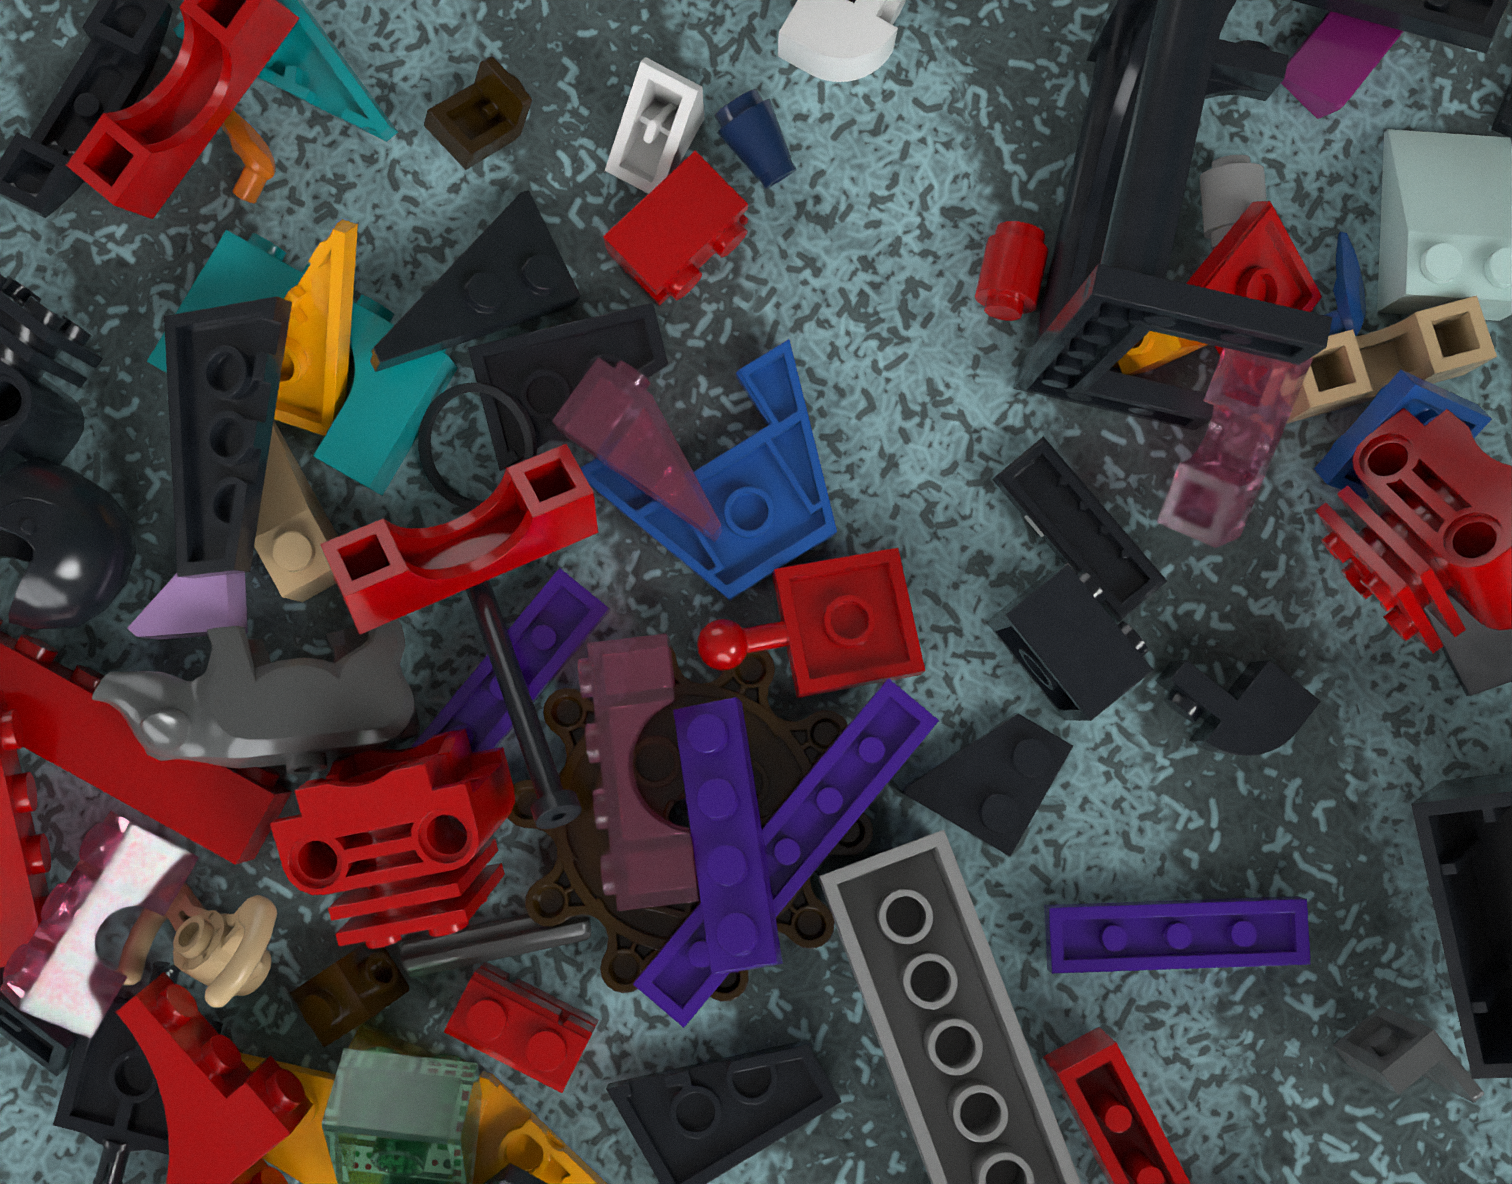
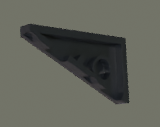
M529 190L521 192L373 347L371 351L373 355L370 362L375 372L567 309L576 304L581 295Z

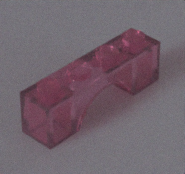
M665 633L587 643L588 658L578 659V677L582 698L593 697L596 723L585 725V736L590 764L601 762L604 789L593 790V807L597 829L608 828L611 855L601 856V876L605 896L616 894L618 911L698 901L700 893L691 830L688 827L664 819L647 804L638 789L633 769L635 746L643 728L656 713L677 701L670 636Z

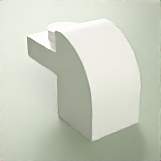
M797 0L779 31L778 57L812 76L827 81L848 82L863 78L880 68L892 54L898 30L893 24L906 0H856L855 3L849 0Z

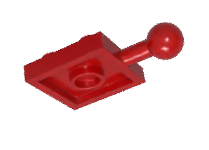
M899 548L774 569L772 579L781 618L780 622L742 628L732 620L717 619L708 623L701 630L697 639V650L702 661L707 666L722 671L737 667L745 659L747 653L787 647L797 698L881 683L888 678L890 680L919 676L925 672Z

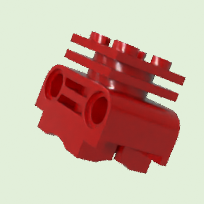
M1403 408L1365 437L1357 446L1353 455V469L1380 516L1349 486H1346L1337 495L1357 526L1358 533L1326 502L1315 511L1329 532L1328 535L1321 539L1323 545L1336 560L1339 559L1342 563L1346 561L1349 563L1341 570V573L1351 586L1365 600L1374 594L1380 601V606L1386 612L1391 610L1383 618L1404 641L1409 640L1415 635L1434 654L1444 645L1424 613V607L1454 637H1457L1466 630L1445 593L1446 591L1474 619L1487 628L1496 630L1512 629V466L1501 463L1484 453L1476 444L1470 428L1448 409L1424 426L1409 411Z
M464 728L435 734L427 741L406 749L370 750L355 755L339 757L332 763L330 771L325 776L326 779L308 780L295 790L301 814L275 819L270 823L283 870L288 880L298 890L310 895H327L345 891L328 907L331 921L351 917L335 933L338 946L365 942L367 948L375 949L400 941L403 934L428 930L430 936L439 937L458 932L469 924V920L479 907L488 900L490 893L505 875L502 863L487 865L499 851L496 839H488L511 814L515 804V791L504 748L498 747L472 753L467 731Z

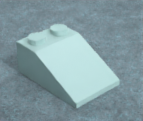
M1387 129L1384 132L1377 312L1412 315L1418 311L1477 296L1485 320L1500 321L1512 315L1511 139L1509 137Z

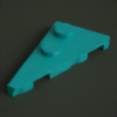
M279 0L300 19L257 78L386 142L390 140L398 131L302 0ZM184 20L173 29L175 34L182 40L184 38Z

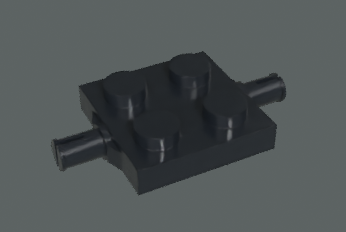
M163 961L153 963L149 984L163 972L177 984L178 976L181 972L174 964L170 966L169 962ZM100 991L88 997L53 1126L84 1133L96 1143L104 1146L93 1184H123L122 1181L130 1152L151 1150L169 1155L168 1127L160 1090L149 1062L132 1032L116 1013L130 999ZM206 1019L220 1034L223 1023Z

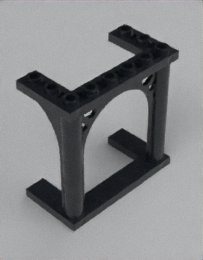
M1237 0L1110 1L1091 39L1087 61L1095 62V68L1033 346L1018 365L1013 389L1195 431L1212 420L1217 395L1109 371L1149 331L1296 365L1302 364L1326 349L1333 317L1166 279L1205 99L1217 96L1239 95L1266 101L1285 78L1289 55L1270 51L1266 44L1258 41L1243 40L1235 43L1219 39L1229 12Z

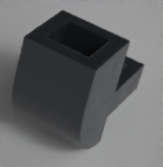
M1188 660L1171 661L1155 680L1169 692L1164 701L1174 711L1194 723L1199 717L1204 720L1189 741L1205 750L1219 754L1254 756L1279 748L1296 734L1321 702L1270 660L1250 662L1228 691H1225Z

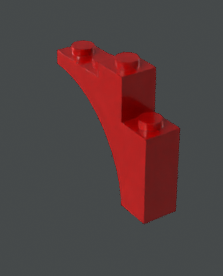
M163 972L118 1009L116 1013L132 1032L144 1052L160 1090L165 1108L169 1141L166 1184H288L283 1174L277 1169L268 1166L262 1157L287 1138L312 1108L313 1103L306 1097L302 1083L292 1072L282 1069L271 1055L251 1071L242 1061L237 1046L226 1036L218 1034L198 1011L197 1003L191 993L181 985L175 984Z

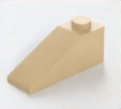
M274 421L254 547L281 596L304 602L336 584L320 544L334 539L338 535Z

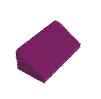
M1328 11L1289 59L1285 78L1281 84L1317 119L1334 113L1348 102L1404 31Z

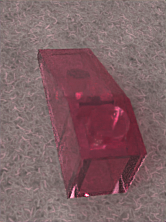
M598 357L552 422L562 435L709 539L716 542L722 533L721 523L653 396L646 391L651 385L650 381L623 361H619L615 368H613Z

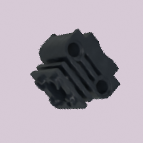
M1 274L0 475L24 462L26 459L29 460L38 456L62 464L78 443L84 431L85 418L79 404L60 388L44 378L43 374L48 372L81 388L88 378L58 357L60 352L64 351L94 368H97L103 360L101 356L85 345L91 338V334L64 315L61 317L40 304L42 299L10 276L4 277Z

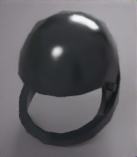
M38 456L21 462L0 476V559L11 558L29 563L9 610V623L31 629L78 628L105 611L127 584L136 555L134 522L110 492L74 469Z

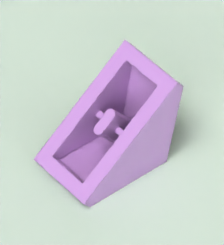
M176 573L127 629L136 637L157 640L207 636V629L229 626L245 627L247 634L245 573L203 578L177 577Z

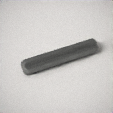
M527 913L467 926L458 932L445 936L433 937L425 935L406 939L401 944V962L408 976L418 977L581 942L591 937L589 915L579 914L555 926H542L534 922Z

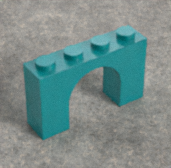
M226 230L175 314L275 296L284 299L288 291L299 283L310 264H306L303 271L300 272L284 263L283 259L287 253L267 239L252 233L249 240L245 241ZM361 294L357 303L353 302L350 345L355 360L353 386L346 402L313 457L383 496L418 437L426 410L433 400L445 391L458 367L445 354L447 349L375 372L370 362L373 355L371 351L394 326L390 322L395 314L375 300ZM164 332L147 362L167 373Z

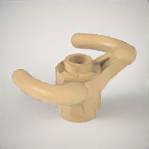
M183 881L167 883L155 893L131 928L122 949L117 979L123 985L128 986L134 985L141 980L146 957L161 925L169 919L176 931L173 941L174 965L182 972L208 986L205 990V1000L210 1006L215 1008L223 1007L234 996H245L254 992L267 977L271 967V955L266 948L271 939L277 917L276 907L268 898L256 895L248 898L234 914H221L216 910H206L187 883Z

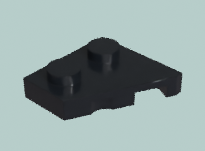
M1015 713L990 729L982 737L950 755L948 759L921 777L915 778L906 784L902 793L1011 857L1072 750L1073 745L1019 713Z

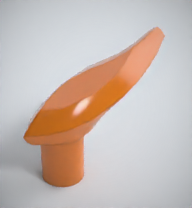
M232 110L221 127L229 137L233 151L240 156L245 164L232 192L240 199L255 204L267 180L271 179L276 172L275 160L268 145L258 132L245 119Z

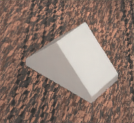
M645 57L640 62L605 171L649 194L679 166L704 121L702 86Z

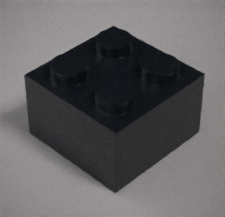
M1065 565L1041 577L986 623L1064 720L1092 721L1154 669L1143 657L1148 652V648L1139 634L1124 621L1117 625L1102 607L1101 603L1106 600V597L1099 585L1084 570L1080 569L1075 573L1069 565Z

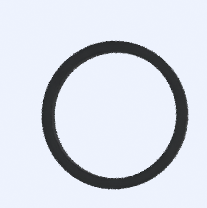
M481 382L459 384L437 396L423 416L418 435L419 457L429 482L446 500L470 510L475 509L485 500L467 498L450 488L437 471L431 452V434L434 422L439 412L450 400L468 392L484 393L500 400L511 410L521 427L525 444L524 460L537 456L536 433L532 421L521 403L504 389Z

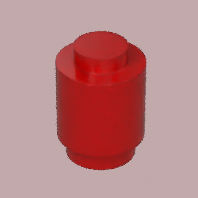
M1006 221L998 224L995 234L987 239L975 292L976 301L985 306L984 311L987 315L1000 320L1016 321L1021 319L1022 314L1031 313L1036 310L1049 253L1047 246L1044 244L1046 235L1042 229L1025 222Z

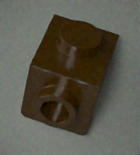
M490 56L480 62L474 84L427 110L424 127L467 170L512 143L521 135L532 99L525 91L520 80L508 73L494 57Z
M363 944L290 992V995L302 1012L305 1021L325 1048L409 991V985L385 947L370 949Z

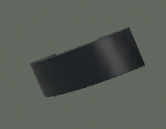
M99 0L82 27L91 40L30 138L17 132L0 159L1 197L43 218H47L85 182L66 164L103 113L120 111L134 105L154 68L169 26L173 9L168 2L164 0Z

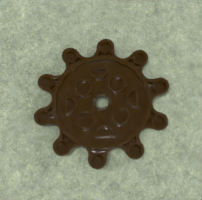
M646 637L639 640L630 651L631 688L627 696L619 703L611 706L599 705L592 702L584 693L573 688L556 690L549 695L544 703L543 716L545 723L561 738L566 747L567 757L565 766L558 775L564 790L576 792L582 811L577 818L565 825L551 829L538 828L531 812L532 804L538 800L532 780H521L513 784L515 804L507 818L516 826L546 832L553 839L557 847V860L554 868L548 875L537 880L529 888L525 896V908L530 918L542 926H555L579 914L591 915L598 919L606 928L608 936L607 950L600 966L601 977L605 984L615 992L629 993L638 989L633 985L636 978L701 902L691 835L677 832L670 820V811L677 801L686 798L673 710L737 697L742 702L761 828L848 726L847 721L840 714L832 710H821L811 714L804 720L796 722L784 721L777 717L770 709L767 699L768 688L774 677L775 666L772 657L766 650L747 653L745 659L737 667L724 670L719 678L710 683L699 684L690 681L682 674L678 667L673 647L666 640L659 637ZM865 813L861 814L827 856L835 854L845 856L857 855L868 847L873 836L871 821ZM810 876L777 915L776 924L778 932L788 936L795 944L802 948L814 949L823 946L829 941L834 932L835 922L829 908L813 893ZM748 970L729 973L710 997L720 1002L732 1001L738 998L746 990L749 981Z

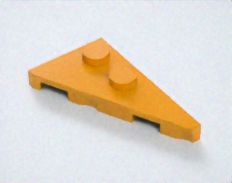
M343 219L332 229L329 237L319 243L308 260L311 264L299 283L290 289L284 297L285 300L292 302L274 419L323 436L327 434L347 397L358 224Z
M482 1071L478 1077L472 1099H478L470 1184L485 1183L509 1163L548 1184H607L492 1073ZM450 1173L448 1180L463 1181L464 1175Z

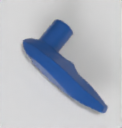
M1339 232L1336 248L1337 278L1333 288L1338 309L1325 314V316L1333 317L1329 336L1352 329L1356 336L1362 328L1366 316L1364 285L1359 262L1347 233Z

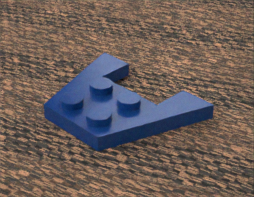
M789 339L736 372L737 380L767 427L661 492L629 439L624 440L580 468L592 489L729 601L772 575L774 569L785 567L837 533Z

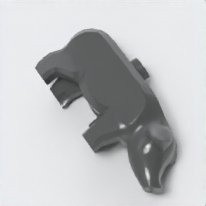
M398 619L360 635L357 628L327 633L326 639L333 653V663L311 658H296L271 663L263 639H247L245 627L229 626L207 629L212 652L206 672L194 681H185L179 677L155 671L109 672L101 680L92 696V700L106 702L116 708L127 721L139 743L144 747L146 754L159 761L182 759L230 768H252L286 764V772L289 774H308L326 769L327 760L338 759L339 757L355 755L370 750L388 749L396 745L400 739L415 737L420 731L414 697L400 666L405 649V637L402 625Z

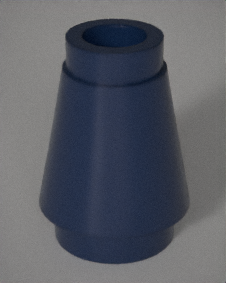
M752 89L735 98L714 115L721 127L717 134L740 158L752 174L760 180L765 189L772 187L797 170L791 160L792 157L771 100L766 99L763 101L757 89Z

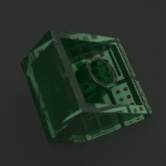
M371 1047L366 1051L343 1049L321 1123L337 1183L473 1184L482 1100L478 1063L467 1062L451 1054H438L432 1058L401 1055L397 1051L386 1047Z

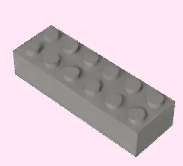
M945 830L819 876L818 880L832 913L835 926L931 1184H1081Z

